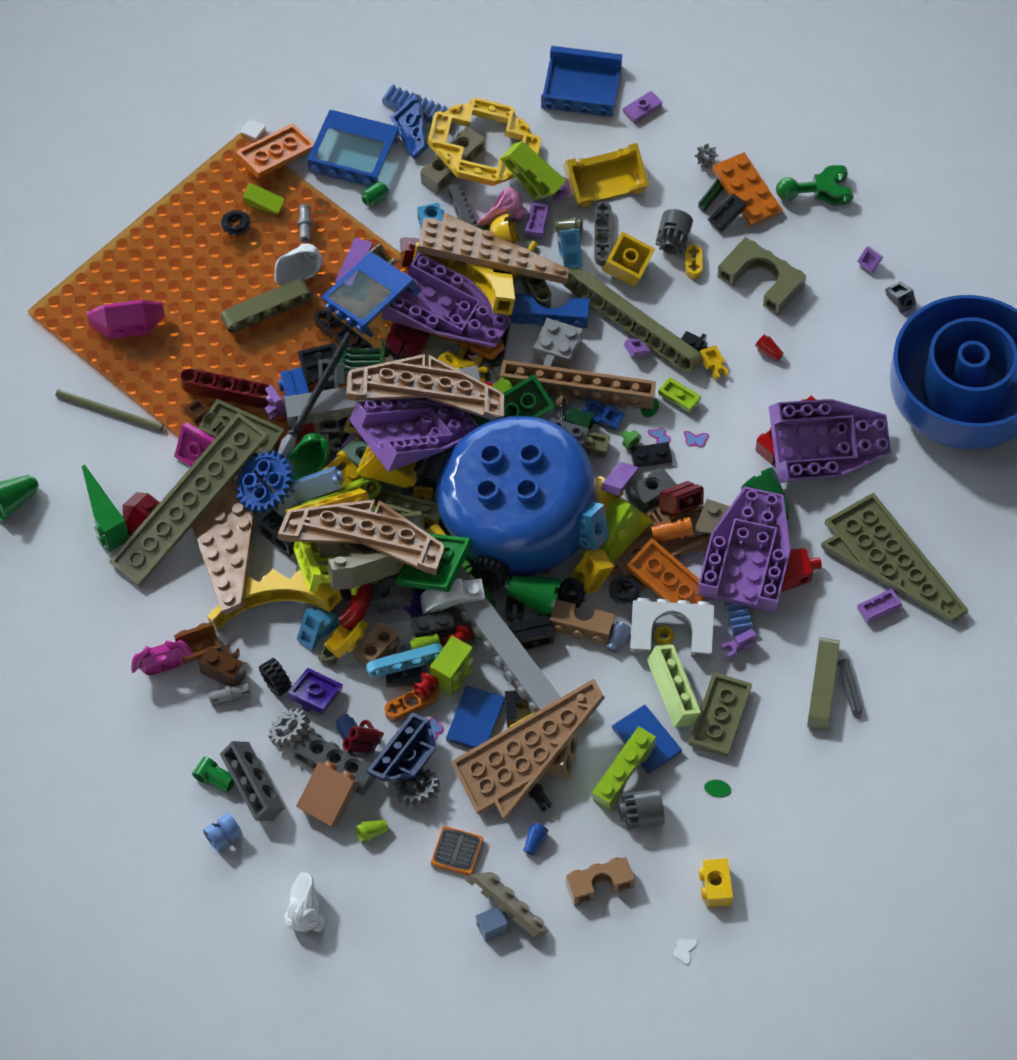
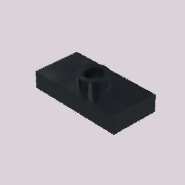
M733 193L707 220L722 233L748 206Z

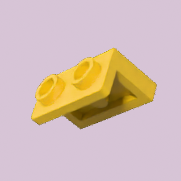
M362 619L352 630L346 629L340 624L325 642L324 646L339 659L346 651L351 653L358 645L356 642H359L366 635L364 630L368 624Z

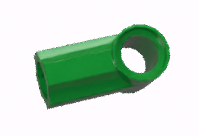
M206 756L201 759L192 772V776L203 784L210 783L226 793L233 788L235 783L229 772L220 768L214 760Z

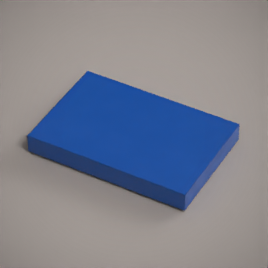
M466 685L447 733L446 741L473 749L489 740L505 702V697Z
M646 704L612 725L613 731L624 744L628 742L638 726L656 736V747L647 760L641 763V766L648 774L682 753L680 746Z

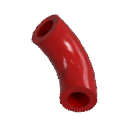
M371 583L361 585L357 589L356 595L351 596V600L346 608L339 613L338 619L346 629L352 630L366 614L372 598Z

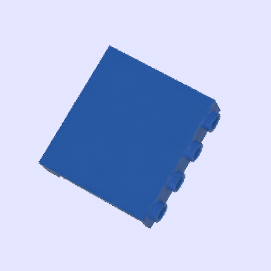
M551 46L544 91L541 94V108L613 117L622 70L623 54Z

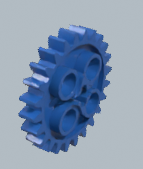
M266 450L265 454L259 452L258 457L252 455V461H248L246 463L247 466L242 468L243 472L237 474L240 480L235 481L239 485L235 491L239 493L236 497L241 500L240 504L254 513L259 511L262 514L265 513V510L271 513L272 507L279 509V502L285 504L283 498H290L287 492L294 490L290 487V484L295 483L292 477L296 475L291 471L294 467L289 464L290 461L275 451L271 453ZM256 472L263 477L264 481L257 476ZM266 483L273 488L274 493L267 487Z

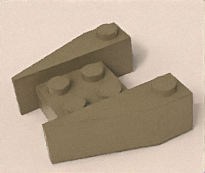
M316 542L320 558L339 556L328 559V580L332 591L355 588L400 573L399 560L366 545Z

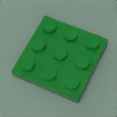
M428 533L444 545V554L437 574L425 573L404 563L396 583L398 586L450 592L473 542L470 538Z

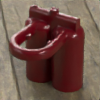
M363 720L359 727L352 726L350 728L349 737H346L342 744L343 750L363 754L373 753L377 745L381 744L380 740L384 733L374 729L370 721Z

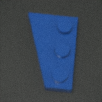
M415 94L390 118L394 126L399 127V135L411 157L417 159L429 148V145L427 144L428 139L420 96Z

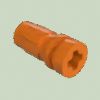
M690 517L683 518V521L680 519L673 523L667 521L658 523V526L651 527L652 538L656 542H664L679 537L684 539V536L687 538L694 536Z

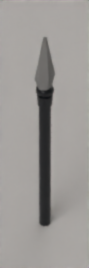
M346 332L297 421L291 427L292 430H289L288 435L282 439L278 454L280 453L286 457L295 447L296 438L299 437L304 422L353 337L350 333Z

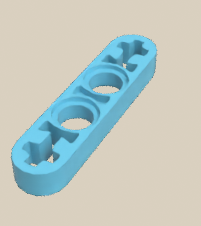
M432 644L372 660L366 664L368 675L371 678H376L433 663L443 649V646L441 644Z

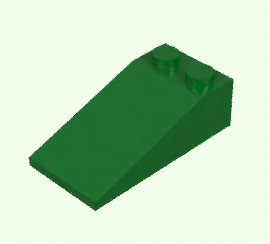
M535 374L503 393L504 418L513 416L541 418L555 408ZM472 413L469 414L478 426L491 422L486 418Z
M84 464L82 465V470L96 523L94 529L98 535L97 540L102 547L105 546L111 552L125 544L129 539L126 522Z

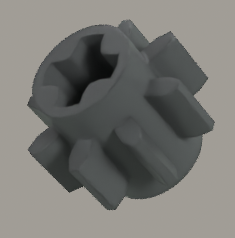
M708 143L704 145V148L698 147L697 150L699 152L694 155L698 159L697 164L702 163L705 168L710 164H716L714 159L719 156V154H716V147L711 148Z

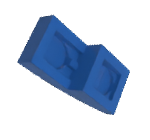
M591 398L588 399L583 408V411L587 414L595 413V424L617 430L625 413L608 404L605 407Z

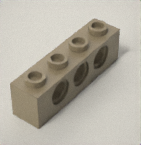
M467 127L457 135L451 144L463 146L464 150L461 159L472 162L485 150V137ZM438 155L433 158L431 163L424 166L420 172L421 184L436 194H439L456 178L454 173Z

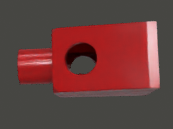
M805 548L790 549L781 591L784 592L810 583L813 570L822 569L820 557L809 559Z

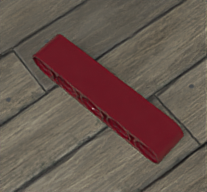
M192 368L184 369L180 374L182 388L187 393L264 409L270 405L265 398L268 396L265 388L269 387L268 384Z

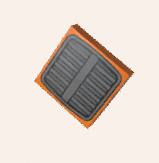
M443 826L431 860V866L471 876L483 842V836Z

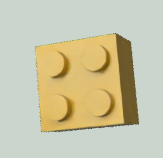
M622 231L602 271L635 288L655 248Z

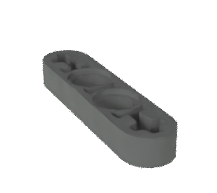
M600 201L595 205L594 260L596 264L604 266L611 253V205L606 201ZM601 209H605V216H601ZM600 223H605L608 225V227L602 229L599 228L598 225ZM600 238H605L608 240V242L605 244H601L598 242V240ZM601 250H605V258H601Z

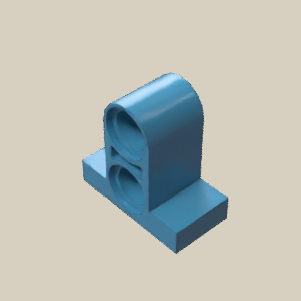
M579 229L559 231L558 248L560 257L563 258V266L569 269L583 267Z
M310 607L304 613L296 640L309 650H314L317 648L318 641L338 627L340 624L338 614L333 610L327 612L322 608L314 611Z

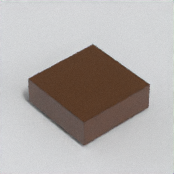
M200 398L184 407L185 413L195 424L203 420L205 414L210 410Z

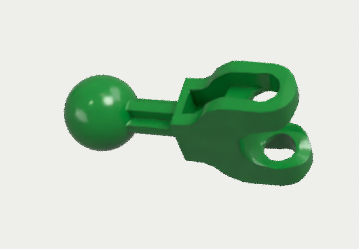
M844 165L826 167L822 173L814 174L813 182L798 183L791 177H785L779 180L776 185V193L784 201L795 199L799 193L814 192L815 199H822L830 205L848 204L854 198L851 188L836 184L844 182L848 176V170Z

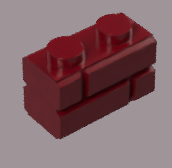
M685 481L659 492L660 510L669 511V513L674 515L704 503L703 486L690 481Z

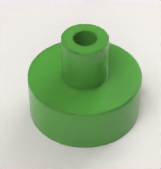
M624 430L621 434V437L624 438L622 445L628 450L631 447H636L641 440V435L635 430L630 433Z

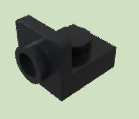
M899 281L885 289L886 296L897 302L899 312L903 313L916 305L913 289L903 282Z
M686 331L681 338L699 352L706 349L708 345L706 342L707 335L704 333L701 337H698Z

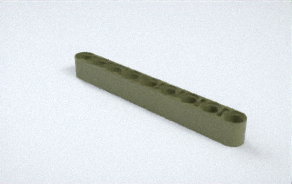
M580 267L568 271L567 283L563 284L568 290L580 298L590 299L589 305L642 341L683 372H690L702 364L703 357L699 351Z

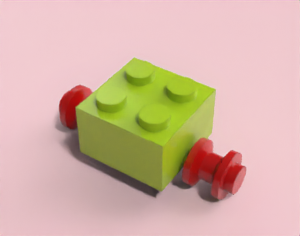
M457 625L454 629L456 634L449 635L447 638L448 642L430 666V674L422 673L420 676L421 683L413 685L416 696L421 699L430 698L432 695L431 688L438 687L440 691L452 697L455 691L458 692L462 688L463 680L466 676L472 674L475 667L473 665V647L464 643L466 640L470 641L473 638L472 630L468 626Z

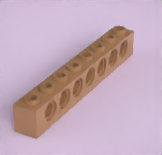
M503 360L500 378L503 377L505 380H508L513 387L535 374L547 395L556 396L559 392H567L571 395L572 399L588 401L591 398L600 403L653 410L656 381Z

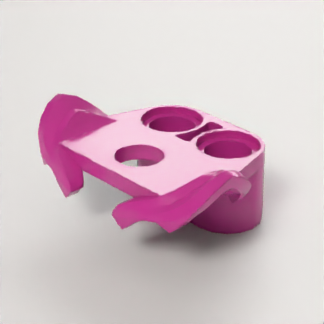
M166 639L162 645L152 648L145 646L140 653H135L132 658L131 671L135 673L140 669L145 675L162 673L179 667L182 664L184 655L192 656L193 653L190 647L182 640L173 642Z

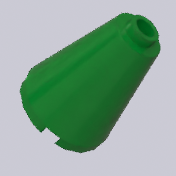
M773 467L761 471V475L753 476L742 485V489L749 487L783 495L786 519L790 518L791 510Z
M25 475L0 481V521L7 519L37 493L39 484L35 477Z
M512 575L511 579L507 578L504 590L513 599L551 618L561 579Z

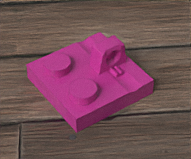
M186 422L181 427L174 457L192 466L215 438Z

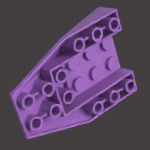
M418 252L410 265L407 275L414 279L421 292L414 296L405 290L383 311L381 318L434 335L495 348L511 322V318L506 314L493 313L486 295L470 279Z
M414 398L360 401L356 403L349 419L388 472L454 447L465 435L479 427L466 411L436 401Z
M834 399L778 402L769 406L776 472L780 484L841 477L891 454L886 414Z
M744 487L711 533L698 583L697 596L768 612H777L790 555V542L783 495Z

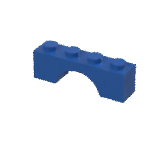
M514 293L515 302L512 311V323L543 326L546 318L578 328L588 327L590 299L570 297L569 301L559 308H545L535 301L533 294Z

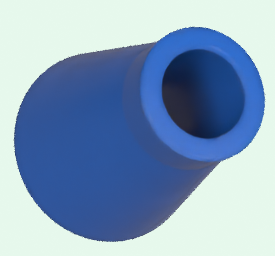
M533 823V826L529 827L523 851L534 856L547 839L549 830L538 823Z

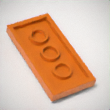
M292 123L236 151L235 157L257 178H260L310 153L314 142Z
M745 152L713 165V172L729 196L735 193L748 206L741 214L750 227L782 212L783 209Z
M653 538L645 544L625 567L659 598L670 600L669 603L687 600L690 601V604H698V602L705 600V597L697 596L699 578Z

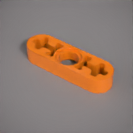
M431 688L430 691L431 693L434 692V696L424 698L423 702L421 698L416 696L415 690L387 702L384 707L385 717L390 721H398L412 712L415 713L436 703L440 697L439 688ZM410 698L418 701L415 706H408L406 704ZM394 708L397 710V713L390 712V709Z

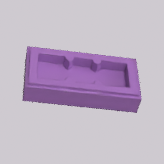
M650 91L624 107L623 113L633 123H636L660 108L663 102Z
M531 203L525 236L543 239L550 205Z
M890 589L858 604L857 609L868 624L901 608L902 602L894 590Z

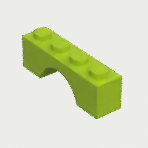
M639 726L593 790L592 795L595 802L610 811L613 809L622 796L632 773L642 762L647 760L656 747V736Z

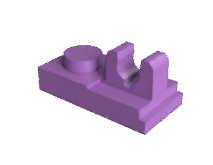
M270 385L265 388L268 394L265 398L270 404L265 407V410L270 419L273 420L280 415L283 419L287 418L285 406L274 387Z

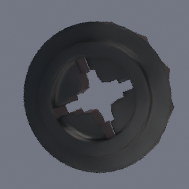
M229 211L222 217L221 227L230 236L233 234L238 237L239 234H245L247 230H250L251 219L244 211ZM239 221L240 225H236V227H233V223Z
M618 576L609 585L610 598L616 604L621 603L624 606L629 603L633 604V600L636 601L641 593L639 582L631 576ZM621 586L628 590V596L625 593H621Z
M573 577L564 579L560 584V588H558V599L576 604V608L581 607V604L585 602L584 595L586 592L583 588L584 584L580 582V579ZM570 591L577 592V594L574 596L570 594L567 595V593H569Z

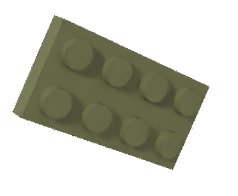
M219 399L215 401L209 412H215L223 417L228 423L239 412L268 434L269 438L257 450L258 453L262 452L265 454L266 450L272 453L285 434V429ZM217 418L211 421V427L216 425ZM202 421L201 424L199 425L198 429H200L201 431L207 433L209 436H212V437L216 438V437L203 425V421Z
M713 672L700 708L701 714L696 720L689 740V746L728 757L752 688V683Z

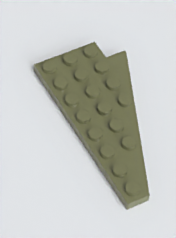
M874 492L825 520L824 524L834 536L821 543L823 550L950 623L968 613V608Z

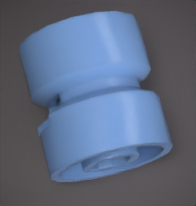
M229 813L217 819V824L212 823L203 829L208 842L217 852L226 847L229 840L233 842L243 834L241 828Z

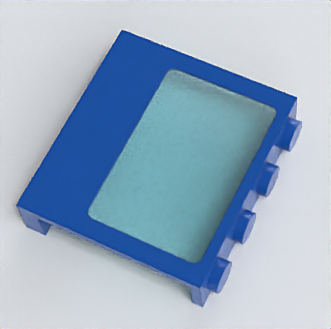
M329 109L307 159L308 171L327 175L331 178L346 180L350 183L362 184L366 187H370L376 182L379 183L378 177L393 143H398L399 127Z
M370 251L322 296V299L326 303L324 307L331 314L334 312L341 321L344 319L350 327L353 328L355 326L362 335L367 334L372 338L374 334L368 325L405 290L414 296H417L421 290L413 278Z

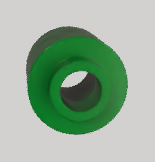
M376 182L362 192V202L366 206L374 207L387 198L389 189L384 182Z

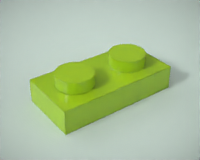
M670 377L658 390L660 396L688 413L701 400L699 394Z

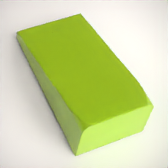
M250 183L243 195L244 205L274 214H279L285 202L284 198Z

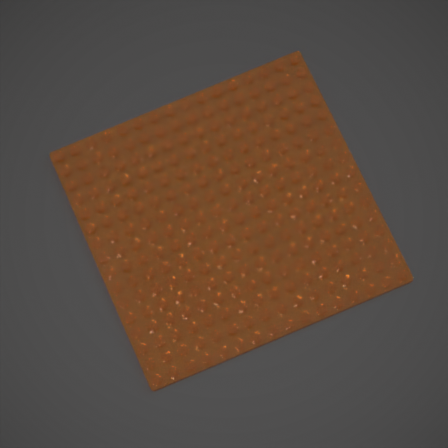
M243 133L235 136L28 310L30 317L178 438L184 423L187 422L198 428L203 421L201 420L195 424L185 413L184 407L200 398L211 409L217 400L185 392L180 379V374L184 369L192 368L265 383L269 386L272 385L282 400V396H285L284 391L280 392L277 380H281L280 373L282 371H291L301 367L297 351L334 342L336 349L338 348L339 344L315 325L314 315L319 310H327L324 307L326 303L322 296L335 285L336 278L355 238L373 242L372 249L377 244H381L389 257L398 261L394 267L406 275L410 268L402 267L401 253L286 165L257 178L235 157L236 151L254 143L253 140ZM249 183L285 199L279 214L244 205L243 195ZM303 204L311 206V220L313 221V226L311 227L312 239L307 243L300 241V228L298 227V220L300 219L299 206ZM241 210L246 212L251 219L250 230H247L245 234H239L238 237L233 234L230 236L227 232H224L221 227V220L229 211ZM239 221L233 223V227H236V225H240ZM301 244H311L318 248L323 257V265L315 276L305 281L312 293L310 301L239 332H228L220 318V314L224 310L280 287L275 283L274 275L276 262L281 256L288 254ZM361 272L353 290L340 287L330 299L363 320L392 292ZM137 300L163 302L165 316L148 334L141 336L109 339L89 326L86 314L87 311H92L106 304ZM383 312L379 314L368 325L374 334L371 338L367 334L362 335L355 326L352 328L344 319L342 320L344 324L371 343L373 348H381V340L385 339L386 346V338L393 323L381 318ZM334 327L331 331L334 333H339L342 331V329L340 327ZM352 338L349 344L354 343L356 339ZM347 377L345 384H338V388L346 387ZM319 379L308 387L309 393L314 391ZM221 400L285 429L282 439L291 430L287 418L283 419L281 415L271 420L264 408ZM282 439L280 440V442L278 443V445H277L276 448L274 449V451L277 452V453H278V450H279V447H280V444H281Z

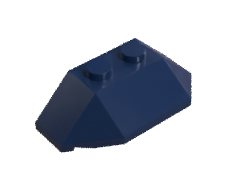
M412 712L368 768L367 774L382 781L415 779L437 750L429 719Z

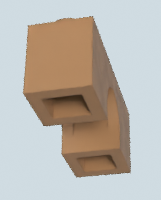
M556 599L550 618L551 625L556 633H566L578 639L585 638L598 644H608L612 626L615 623V614L595 609L591 619L582 621L575 617L576 604Z
M615 857L607 863H596L588 869L574 870L566 875V886L573 905L576 906L594 900L593 885L600 881L609 883L614 893L633 888L635 878L627 858Z

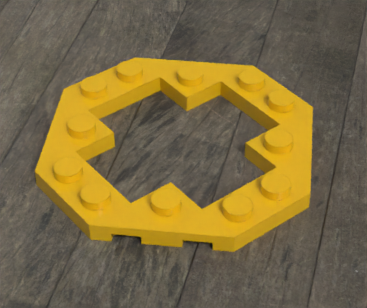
M473 98L469 100V103L463 105L460 103L449 107V110L445 112L438 111L434 113L427 144L456 177L495 186L515 178L500 158L497 168L462 160L464 147L446 142L451 123L469 127L472 115L506 123L504 136L522 140L536 154L539 153L541 139L530 131L529 125L522 118L519 119L517 117L516 111L511 106Z

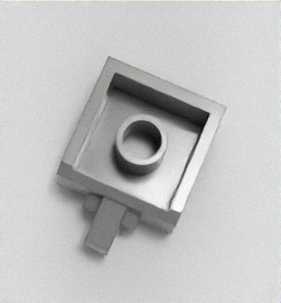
M546 318L533 347V358L544 361V366L554 367L556 365L571 369L582 344L583 329Z

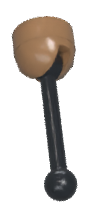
M567 392L557 393L555 399L556 405L560 408L559 420L562 421L564 409L568 408L571 403V395Z

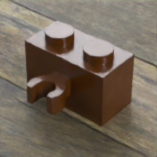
M229 644L225 646L224 653L208 646L198 662L200 673L230 687L240 685L246 675L244 662L238 660L240 649L237 648L235 653L231 654L229 653L231 650Z

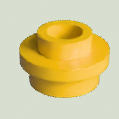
M660 626L654 632V640L659 645H669L674 640V632L668 626ZM666 635L667 638H661L660 636Z

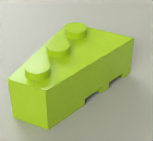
M523 141L513 144L500 158L534 201L554 195L567 181Z
M615 497L606 511L609 539L598 549L602 548L610 561L613 562L654 520L631 504Z

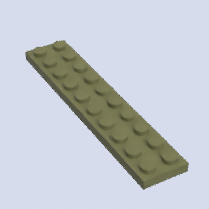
M238 412L113 556L109 563L140 587L251 459L252 455L269 438L268 434Z

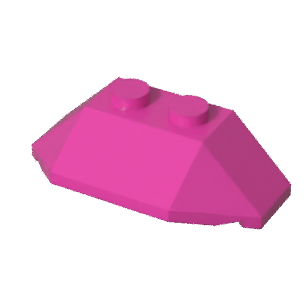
M148 300L106 304L86 312L89 326L109 339L148 334L165 316L163 302Z

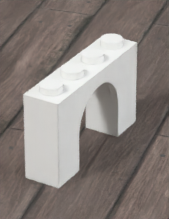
M637 598V601L633 600L630 652L650 653L651 633L655 622L665 615H677L685 619L690 625L692 631L691 656L711 657L714 605H710V602L700 601L698 604H690V601L678 600V603H669L670 600L658 599L657 602L649 601L648 598Z

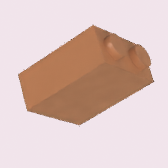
M326 761V763L318 762L296 807L329 826L337 827L360 782L354 779V774L346 770L344 772L337 770L338 766L330 761Z

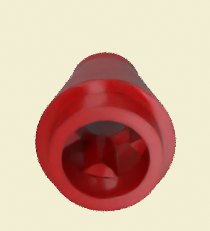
M765 334L755 344L758 348L757 351L775 361H778L784 354L774 340Z

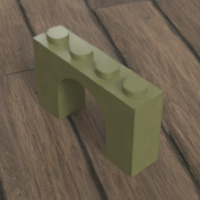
M746 237L718 266L717 277L731 286L745 272L751 269L760 268L771 272L777 281L764 294L763 306L776 315H779L805 287L806 275L801 270L795 269L787 261L781 260L771 251L765 250L755 241Z

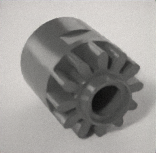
M669 209L663 212L655 244L659 246V250L673 255L677 252L682 254L683 251H686L693 226V218L688 213L678 209Z
M659 788L622 794V803H618L620 820L621 822H626L627 829L665 823L663 802Z

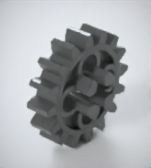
M422 768L415 779L399 780V782L395 783L396 789L394 790L399 802H403L404 806L411 804L412 808H415L416 804H419L420 807H423L424 802L431 803L430 798H437L436 793L440 792V782L435 772L431 773L430 769L424 771Z

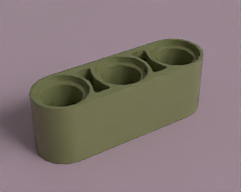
M520 275L527 293L533 294L535 301L539 305L551 308L552 294L546 281Z

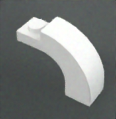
M482 578L466 581L456 579L450 592L427 589L420 597L422 615L438 611L441 613L443 610L456 604L485 600Z

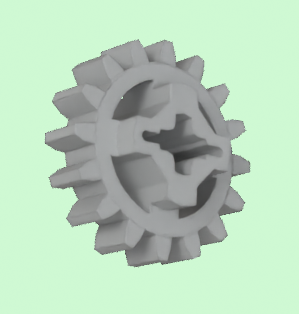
M291 708L289 713L284 711L281 716L276 717V722L271 723L273 728L268 730L270 732L268 735L270 741L275 747L278 746L279 749L283 747L288 749L290 744L295 746L298 740L302 741V735H307L306 729L311 727L308 724L311 722L308 718L309 716L299 708L295 711Z

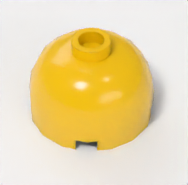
M508 213L494 219L490 225V231L495 236L516 245V241L519 242V235L515 221L511 222L510 220L513 216Z

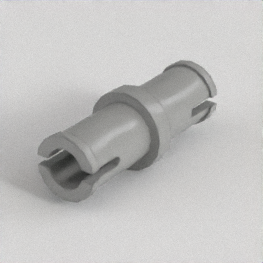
M303 204L299 206L300 219L298 220V227L300 228V241L307 243L312 239L311 227L313 226V221L311 220V206Z
M248 682L233 687L225 686L226 689L208 693L211 705L227 700L231 702L235 698L251 695Z

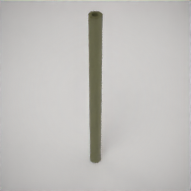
M59 389L55 393L56 397L162 432L164 427L163 424Z

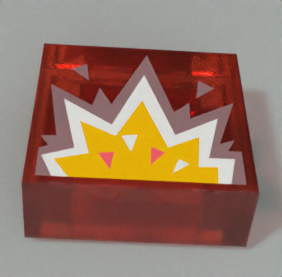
M468 348L463 359L476 362V366L480 368L486 358L471 352Z

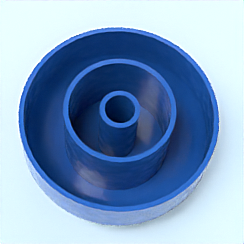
M957 295L933 301L917 310L908 318L896 338L890 367V386L899 412L916 431L939 444L966 450L996 447L1017 437L1016 308L989 297Z
M513 416L497 419L481 425L465 435L445 458L436 484L437 508L447 535L470 538L473 544L466 559L474 564L478 556L492 557L495 560L498 559L499 562L503 561L505 562L504 565H508V568H510L508 576H526L543 572L557 566L572 556L581 547L579 545L580 529L578 528L581 524L579 522L581 514L589 507L591 502L600 503L599 488L590 459L579 441L558 424L531 416Z

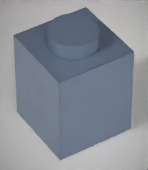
M497 906L476 915V925L485 942L508 932L509 917L506 912H502Z

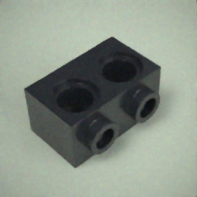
M272 510L271 513H268L259 522L261 535L290 557L294 553L293 547L295 542L278 539V532L284 518Z

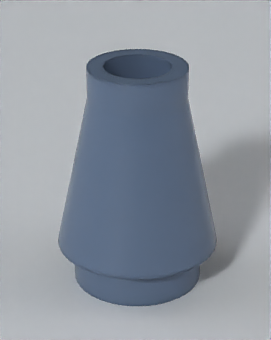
M617 621L612 626L606 648L611 652L617 653L631 635V627Z

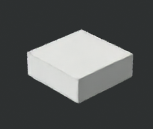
M249 119L240 133L241 136L256 142L266 130V127L259 122Z

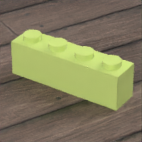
M673 644L655 646L647 662L673 727L692 726L701 714V711Z

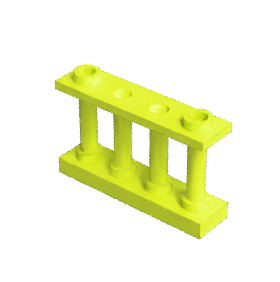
M295 542L293 550L309 592H317L319 585L329 583L328 575L322 574V572L328 573V565L319 564L318 562H328V559L339 556L320 558L318 553H314V551H317L316 543ZM361 586L350 588L351 594L356 595L357 589Z

